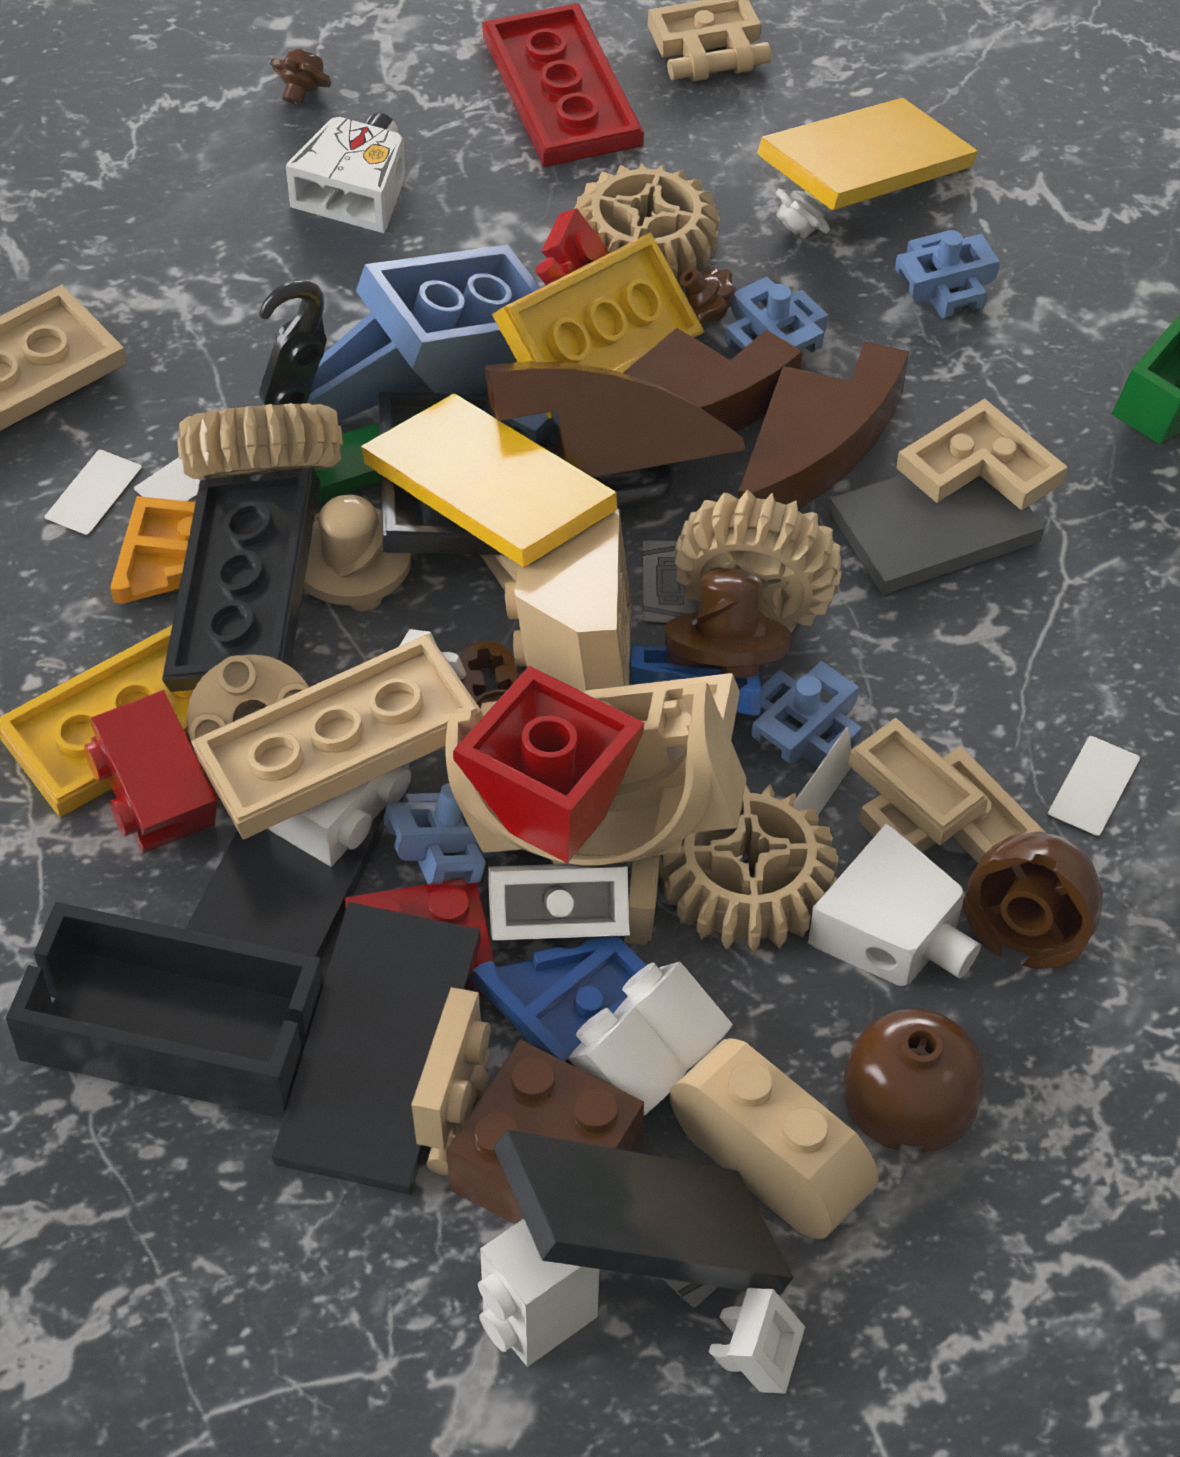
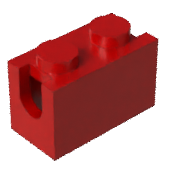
M164 690L91 717V726L96 736L91 737V742L84 745L88 764L97 781L108 779L116 796L115 799L110 800V807L116 824L124 837L134 834L143 854L215 825L217 798Z

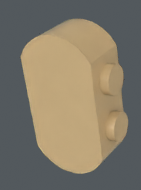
M731 1038L722 1040L670 1090L672 1110L690 1140L722 1168L738 1171L747 1189L802 1235L814 1239L826 1238L877 1187L879 1177L875 1161L859 1135L744 1041Z

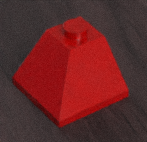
M529 665L453 750V760L510 834L568 864L605 819L644 733L645 723Z

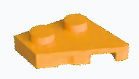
M143 496L136 497L110 587L113 603L125 604L179 589L196 502Z

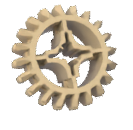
M642 162L636 170H628L620 165L616 175L601 172L597 183H586L585 192L582 196L577 197V204L574 209L577 208L591 228L598 233L601 241L610 253L651 232L676 279H680L681 275L690 268H696L698 271L706 270L707 262L710 260V257L714 256V251L718 246L720 217L718 216V208L715 207L713 202V195L702 189L701 180H687L684 170H679L672 174L666 172L664 164L656 170L646 169Z
M310 403L269 404L196 413L193 416L186 417L179 423L180 438L177 439L179 459H182L184 474L192 479L199 480L314 467L315 471L332 468L341 460L340 447L343 444L341 426H338L337 411L322 404L311 405Z
M746 490L743 496L737 499L731 494L723 492L718 502L704 500L701 508L697 512H691L689 519L685 521L674 553L676 555L674 563L677 569L676 581L685 586L686 598L700 600L701 579L708 572L717 569L733 568L752 573L759 579L761 584L759 606L765 617L782 623L792 633L797 623L811 626L815 616L825 615L827 607L832 603L834 591H838L842 572L839 571L841 566V546L832 540V528L818 525L817 513L802 514L798 511L797 501L785 505L776 502L773 493L766 499L755 498L749 490Z
M745 783L738 828L690 833L683 839L680 853L663 854V858L659 860V876L662 878V883H664V896L667 899V905H677V916L680 919V923L685 924L697 921V932L701 940L714 932L722 934L721 942L726 950L734 943L735 938L746 939L753 953L760 946L761 938L770 939L779 949L786 941L787 931L803 938L805 932L809 929L813 907L837 880L835 873L837 872L839 861L836 849L831 847L833 838L830 834V827L818 826L819 817L817 816L816 808L797 811L793 808L794 801L797 799L795 793L783 800L775 798V792L771 783L762 794L750 793ZM743 853L747 854L748 863H743ZM749 868L754 869V878L750 877Z

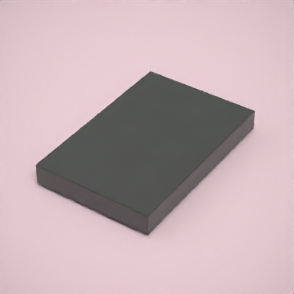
M904 474L831 497L828 511L882 595L1042 541L1044 532L1043 525L1029 506L1021 511L981 476H978L936 503Z

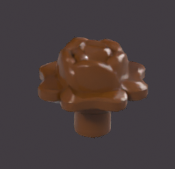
M302 48L289 49L285 59H271L270 65L272 70L280 75L282 81L287 84L282 97L286 102L300 106L303 103L306 91H313L318 86L328 88L331 86L330 76L323 73L324 64L322 59L311 52H307Z
M690 268L681 275L679 283L686 290L685 296L701 325L703 323L719 321L726 316L727 309L731 306L732 296L736 291V288L731 284L733 275L729 269L719 272L716 268H711L702 275L696 268Z

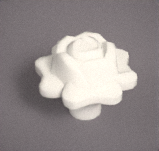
M778 188L775 193L783 203L776 216L782 220L783 225L794 234H799L801 238H806L816 229L825 234L829 232L830 228L827 221L823 218L825 216L824 210L819 200L807 191L797 190L790 192Z

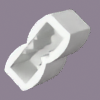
M680 961L660 968L655 963H650L632 976L622 988L628 997L614 1013L605 1008L591 1017L577 1031L576 1036L581 1043L568 1058L576 1068L644 1101V1115L670 1093L671 1088L690 1068L716 1046L733 1025Z

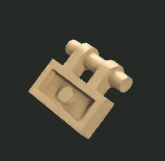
M699 0L648 10V28L662 58L683 55L680 58L669 59L667 62L668 74L671 80L689 77L691 82L707 80L710 73L732 69L735 74L752 71L754 65L771 62V49L768 42L752 45L749 43L759 41L761 23L749 0ZM720 47H726V48H727V49H724V50L713 51V52H707V53H706V51H705V50L715 49V48H720Z
M453 987L450 988L411 1105L416 1143L431 1147L426 1165L431 1171L440 1175H448L447 1149L473 1111L475 1102H479L485 1093L490 1079L489 1073L486 1071L491 1054L488 1049L490 1024L481 1021L478 992Z

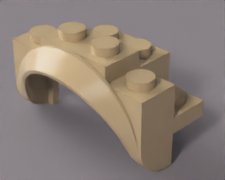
M733 673L582 691L645 724L644 733L605 819L568 864L587 866L632 862L653 855L680 853L682 841L690 833L738 828L746 776L731 742L740 695ZM497 701L482 703L480 710L483 716ZM472 710L451 712L447 723L445 743L448 778L455 800L482 852L490 853L523 849L551 859L554 865L567 864L510 834L453 760V750L474 728L478 721Z

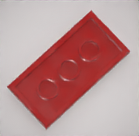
M579 3L482 22L484 41L543 167L644 145V131Z

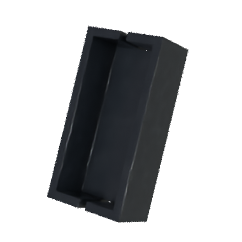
M55 902L34 951L37 967L28 965L6 1016L20 1061L283 1119L324 985L321 958Z

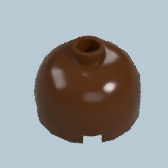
M1040 831L1009 836L995 844L983 855L968 880V889L963 900V910L971 930L992 952L1001 956L1002 945L1030 956L1022 966L1034 969L1056 968L1078 958L1087 946L1099 924L1102 912L1103 890L1093 863L1079 847L1060 836Z
M920 1008L893 1011L869 1023L855 1040L850 1050L843 1079L846 1108L860 1130L884 1147L900 1150V1145L904 1144L911 1147L924 1146L923 1152L938 1151L961 1139L976 1120L984 1086V1071L979 1050L961 1026L941 1013Z

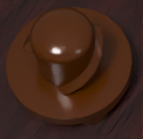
M717 569L708 572L701 579L699 612L678 616L670 620L665 626L666 660L677 665H695L699 663L721 666L722 674L733 673L734 678L753 677L759 673V665L786 658L790 650L791 633L782 623L765 617L759 606L761 584L755 575L740 569Z

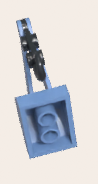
M508 245L365 264L356 292L371 313L324 353L327 338L322 319L325 303L323 292L316 283L306 279L286 282L273 290L264 300L259 311L260 317L262 319H269L279 305L290 299L300 298L302 300L295 319L284 324L276 334V341L262 378L259 397L263 405L290 403L322 404L336 410L337 419L340 422L379 405V392H409L426 384L434 393L488 395L484 366L517 362L492 314L541 287Z

